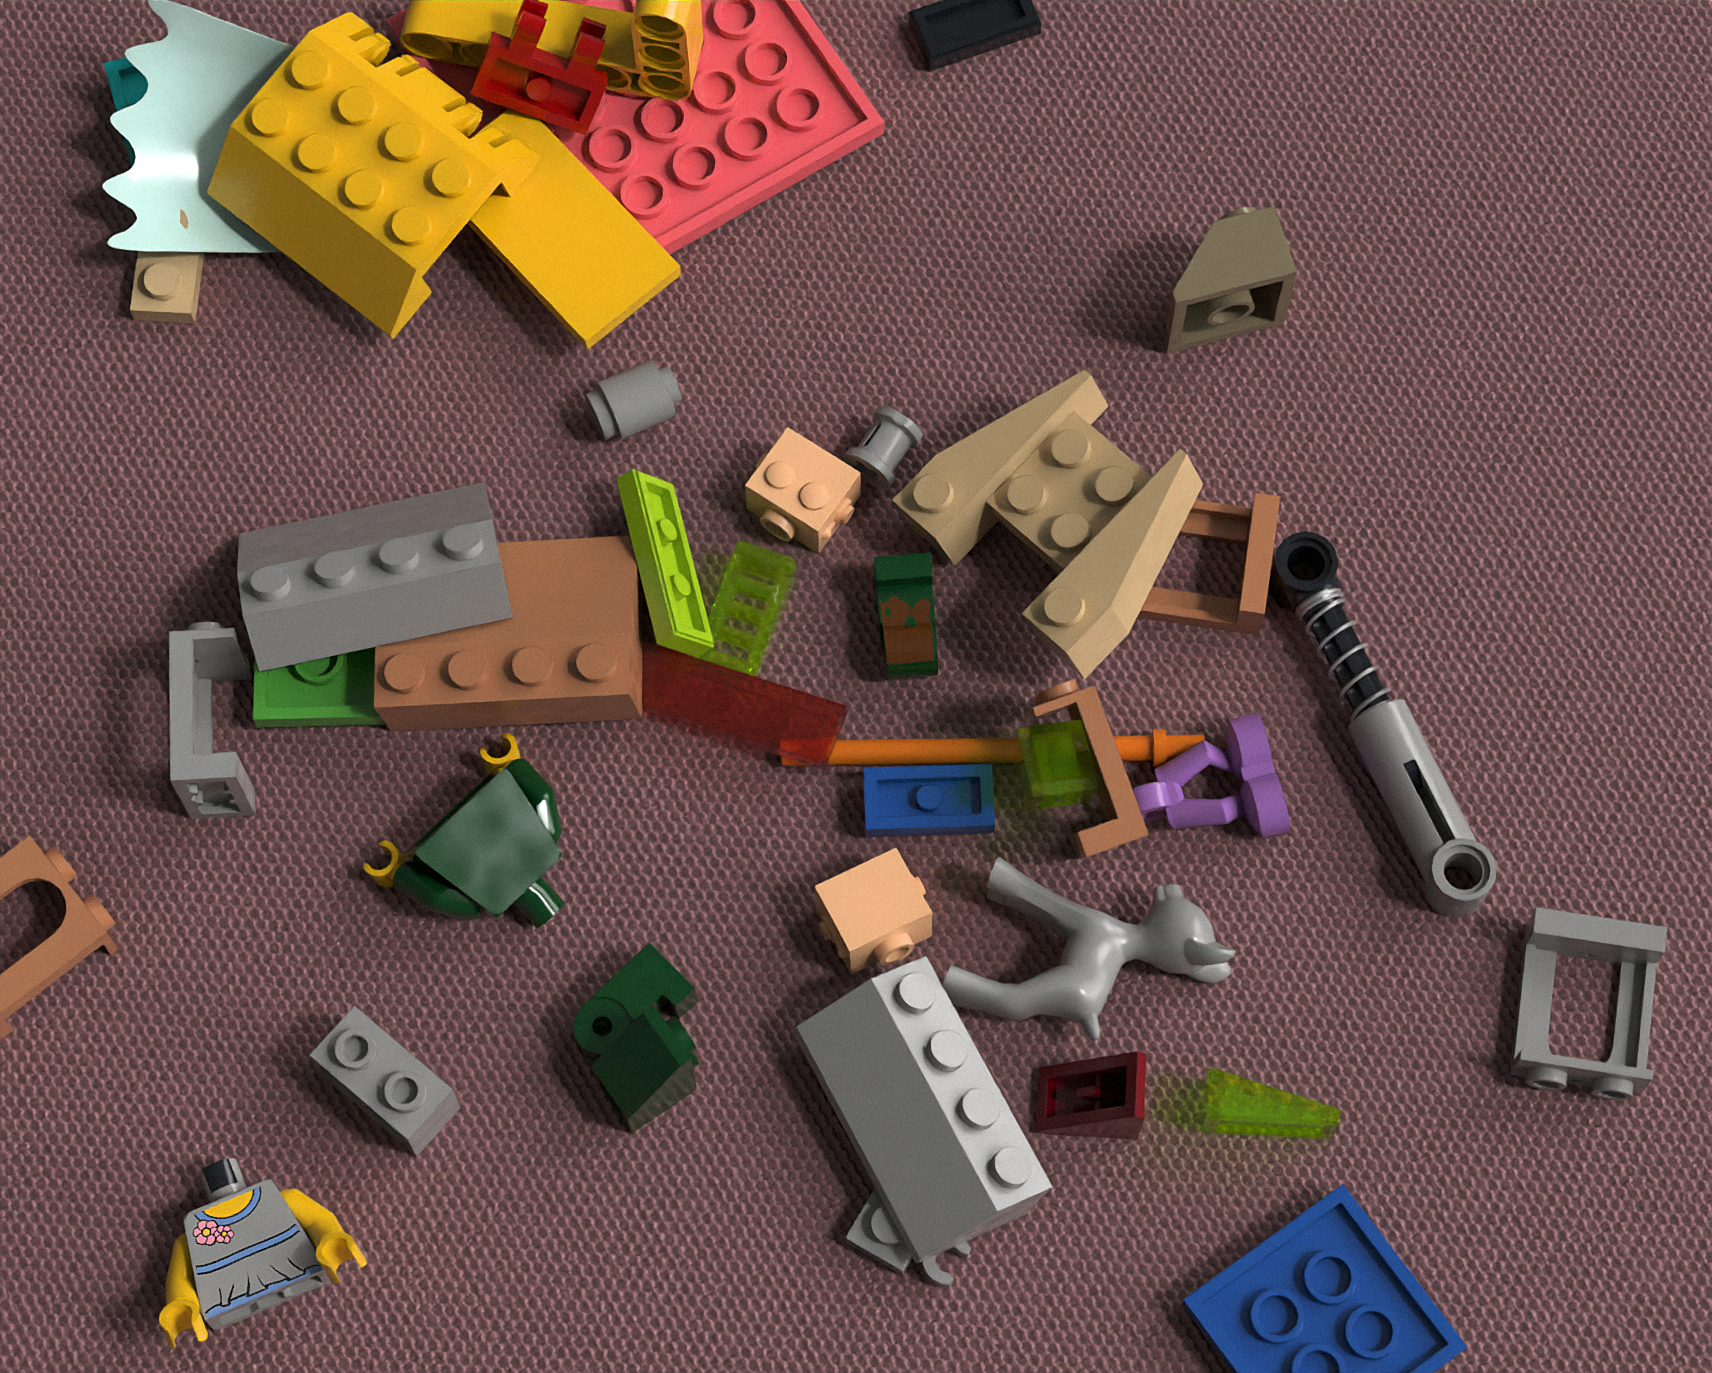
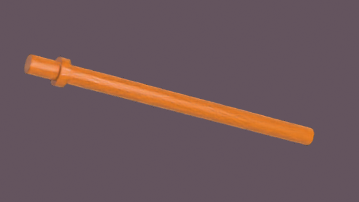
M1152 729V735L1113 736L1122 761H1152L1153 767H1160L1199 742L1205 741L1204 734L1166 735V729ZM1077 736L781 741L782 766L1086 762Z

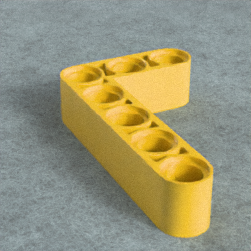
M409 0L399 42L408 52L419 57L478 67L492 32L510 38L523 0ZM539 0L547 3L548 9L544 16L546 24L536 48L568 59L580 22L585 17L606 25V30L602 37V40H605V44L594 68L608 73L605 90L673 101L684 100L690 96L704 38L701 0H636L633 13L560 0Z

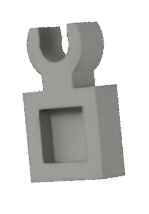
M874 1188L845 1237V1243L903 1276L913 1257L877 1189ZM965 1241L946 1251L955 1252L958 1256L967 1259L971 1252V1247ZM939 1254L919 1262L923 1266L925 1276L932 1284L940 1288L950 1289L954 1277L947 1272H943L936 1265L935 1260Z

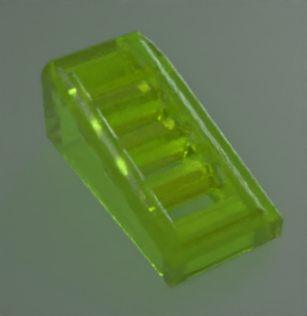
M737 541L708 619L714 648L699 657H695L693 661L694 668L753 688L797 578V563L794 559L744 541ZM749 573L772 581L774 585L772 586L744 575ZM737 593L766 602L765 611L735 601ZM727 617L758 627L756 636L725 625ZM718 640L750 651L748 659L744 660L715 650Z
M1207 1068L1202 1080L1201 1131H1204L1205 1134L1330 1140L1340 1123V1109L1219 1069Z

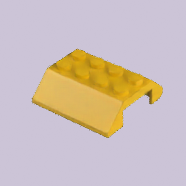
M348 12L310 30L232 122L207 194L394 339L432 293L429 286L423 280V275L499 184L504 192L512 197L534 170L539 154L519 138L511 139L512 133L500 124L470 139L467 138L479 126L483 111L471 102L467 104L465 97L425 67L419 68V62L408 54L394 58L379 66L390 50V40L379 32L375 34L373 27L354 13Z

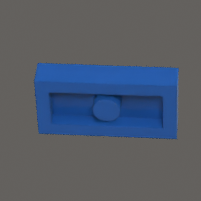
M992 764L863 768L866 837L994 833L995 814Z

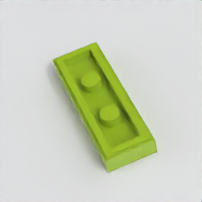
M631 469L616 478L656 642L658 645L699 657L713 649L714 642L674 484Z

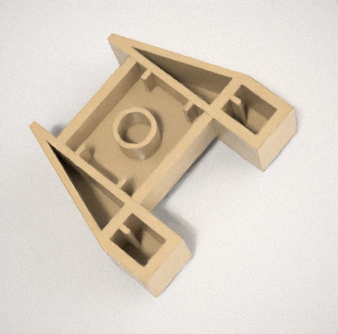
M1085 369L936 454L892 500L912 529L954 566L999 521L1054 568L1059 575L1022 612V615L1040 641L1084 679L1129 634L1203 486L1191 460L1182 449H1179L1152 477L1092 427L1091 424L1108 408V404L1093 377Z

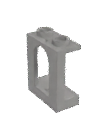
M216 622L193 623L187 627V631L169 632L170 781L191 819L255 815V790L237 753H213L212 682L253 679L252 666L235 628H226L225 625Z
M1536 907L1525 927L1509 1075L1527 1077L1526 1083L1529 1086L1545 1090H1562L1566 1088L1567 1083L1593 1087V1095L1609 1100H1629L1632 1098V1094L1640 1095L1653 1080L1654 1070L1646 1068L1656 965L1665 953L1667 927ZM1557 955L1620 964L1612 1049L1606 1063L1552 1055L1549 1049L1548 1032Z

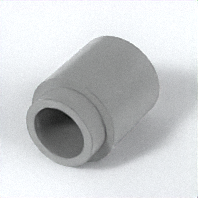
M652 359L597 382L598 389L585 394L592 417L604 440L616 435L622 440L676 417L673 404L682 401L680 389L670 368L666 366L658 370Z

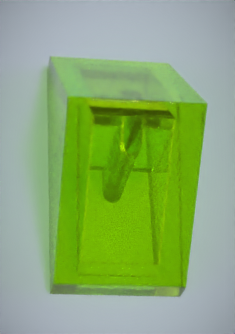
M1081 719L1017 728L1023 811L1087 803L1098 787Z

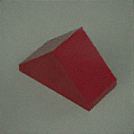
M1135 1051L1039 1067L1036 1132L1048 1135L1138 1140L1144 1121L1146 1054Z

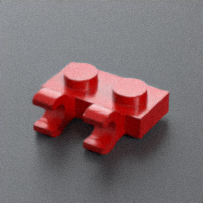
M523 0L510 38L495 32L491 33L473 78L470 94L586 136L607 87L608 73L594 69L605 44V40H602V37L605 33L606 25L583 17L567 59L536 48L546 24L544 16L548 9V4L539 0Z

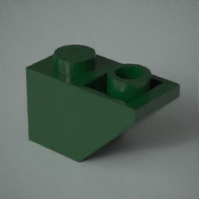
M652 1005L642 1012L592 1064L591 1069L595 1082L633 1134L697 1089L693 1068L699 1065V1062L693 1053L696 1046L681 1022L675 1016L665 1021L655 1006Z

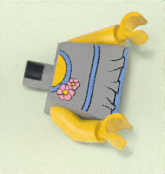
M235 1158L220 1160L208 1165L199 1172L200 1180L210 1204L188 1212L183 1216L186 1232L182 1233L174 1241L165 1283L166 1306L159 1315V1322L170 1349L176 1348V1336L186 1329H194L198 1342H203L207 1339L208 1333L200 1312H202L204 1320L216 1332L327 1283L338 1284L341 1281L336 1274V1270L346 1260L355 1259L361 1268L367 1262L353 1238L348 1233H345L331 1211L298 1189L279 1191L272 1179L247 1187L237 1160Z

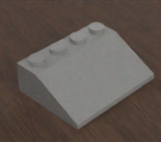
M485 482L239 534L237 576L242 613L259 672L513 617Z

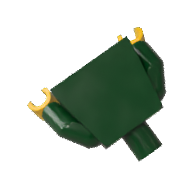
M503 733L500 736L508 754L502 758H493L487 754L484 747L480 748L483 767L488 775L405 852L411 861L407 862L400 851L391 842L385 840L378 843V845L385 853L392 857L390 864L382 870H375L364 862L363 869L378 885L383 887L393 886L397 891L429 911L469 921L481 915L487 918H497L514 903L536 928H539L551 919L565 903L542 877L562 856L557 846L562 833L557 802L552 787L526 759L521 758L515 737L510 733Z

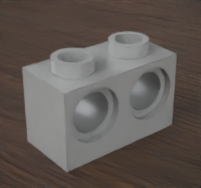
M356 1006L345 1015L309 1055L317 1070L325 1079L416 1157L461 1108L451 1087Z

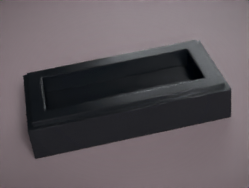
M941 0L908 12L909 26L929 72L1041 34L1042 27L1032 0Z

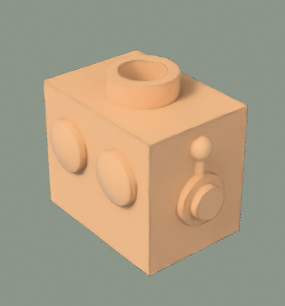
M787 427L768 454L764 453L760 457L756 465V471L746 483V507L758 515L763 527L777 538L787 542L794 538L819 554L841 523L846 524L851 518L855 509L853 506L861 496V472Z
M897 848L814 886L816 911L821 919V922L818 923L819 929L826 941L830 940L835 944L839 957L843 959L851 975L877 962L882 966L896 963L913 951L915 944L932 936L933 913L923 897L926 894L925 888L918 876L914 878Z

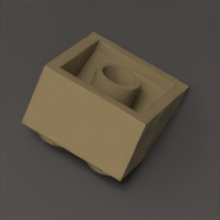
M1274 206L1255 210L1253 207L1237 208L1226 213L1220 220L1213 222L1172 292L1163 341L1166 354L1284 324L1297 271Z

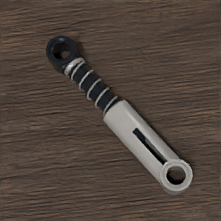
M1306 531L1294 533L1284 539L1276 551L1269 579L1271 595L1279 605L1297 614L1299 620L1307 624L1306 634L1315 637L1319 644L1316 652L1317 656L1327 659L1331 667L1328 677L1339 683L1342 689L1339 696L1340 701L1349 704L1353 711L1351 723L1347 727L1424 879L1423 891L1426 901L1433 910L1443 916L1452 918L1469 916L1481 907L1495 882L1497 867L1494 857L1484 845L1476 841L1405 700L1389 699L1387 693L1390 692L1391 688H1384L1375 672L1379 669V665L1372 666L1364 650L1368 643H1360L1353 629L1357 621H1349L1343 609L1345 598H1342L1343 593H1341L1343 587L1336 575L1338 557L1335 548L1328 539L1318 533ZM1299 563L1307 564L1317 572L1318 577L1310 581L1299 580L1290 573L1288 567ZM1458 867L1468 871L1473 877L1475 887L1467 890L1453 887L1446 880L1444 870Z

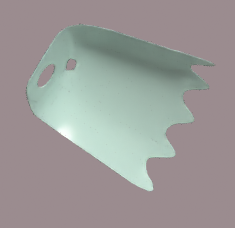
M148 0L152 11L159 15L166 24L168 35L161 41L133 46L125 51L127 59L146 77L148 88L146 94L136 104L119 110L110 117L111 124L132 145L136 158L134 166L129 171L108 179L103 183V189L114 199L132 209L137 219L132 227L125 232L112 236L107 244L116 249L144 252H280L207 194V190L230 125L295 47L182 4L168 0ZM180 209L187 215L189 222L187 229L180 224Z

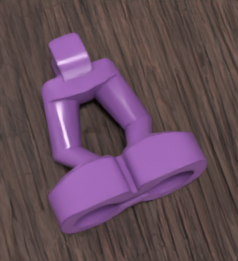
M1256 712L1229 719L1226 734L1227 752L1203 740L1160 767H1156L1154 770L1156 782L1135 787L1133 792L1144 823L1166 817L1168 827L1174 830L1227 824L1245 815L1251 827L1263 839L1290 833V821L1284 794L1274 769L1267 735L1259 713ZM1209 764L1232 773L1242 783L1238 794L1223 799H1186L1181 788Z

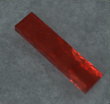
M642 641L643 712L823 770L826 769L848 714L844 704Z

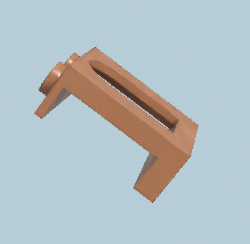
M1255 493L1251 508L1195 500L1178 535L1245 544L1238 599L1152 586L1137 618L1259 635L1266 609L1280 496Z
M1073 679L1038 692L1039 694L1034 696L1037 706L1032 707L1024 714L1027 723L1067 709L1107 819L1106 822L1068 835L1076 859L1086 858L1149 835L1095 685L1079 691L1077 682Z
M30 835L0 857V900L28 882L43 881L53 884L63 894L66 900V914L62 925L54 934L0 974V1040L13 1031L12 1027L5 1020L88 955L102 945L110 955L118 950V947L107 933V930L116 923L93 893L84 900H81L68 884L78 876L54 845L43 853Z

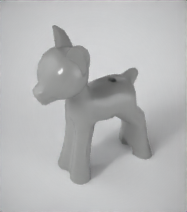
M998 857L988 879L987 888H989L987 900L1019 912L1065 937L1067 940L1061 952L1060 964L1058 967L1051 968L1019 984L1000 983L951 965L946 974L943 988L955 1007L978 1010L1019 1023L1036 1015L1061 1018L1081 1024L1086 1035L1095 1041L1100 1037L1097 1017L1100 1015L1116 976L1125 962L1137 959L1169 973L1185 974L1196 981L1218 983L1225 980L1231 974L1227 961L1234 957L1235 950L1216 942L1212 923L1201 908L1183 897L1179 885L1156 886L1153 890L1152 907L1148 916L1139 924L1134 925L1122 922L1104 912L1072 902L1055 894L1022 874L1001 857Z

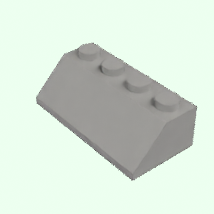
M926 956L869 979L796 1026L792 1031L916 1264L1026 1215L1052 1188L1048 1177Z

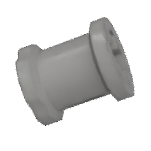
M879 406L872 417L873 425L857 447H850L846 451L843 461L861 472V480L876 488L887 490L895 481L892 472L908 449L918 446L923 433L912 420L897 410L887 406Z

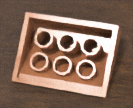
M627 535L498 543L513 615L512 618L375 647L374 709L391 732L642 719V581L631 537Z

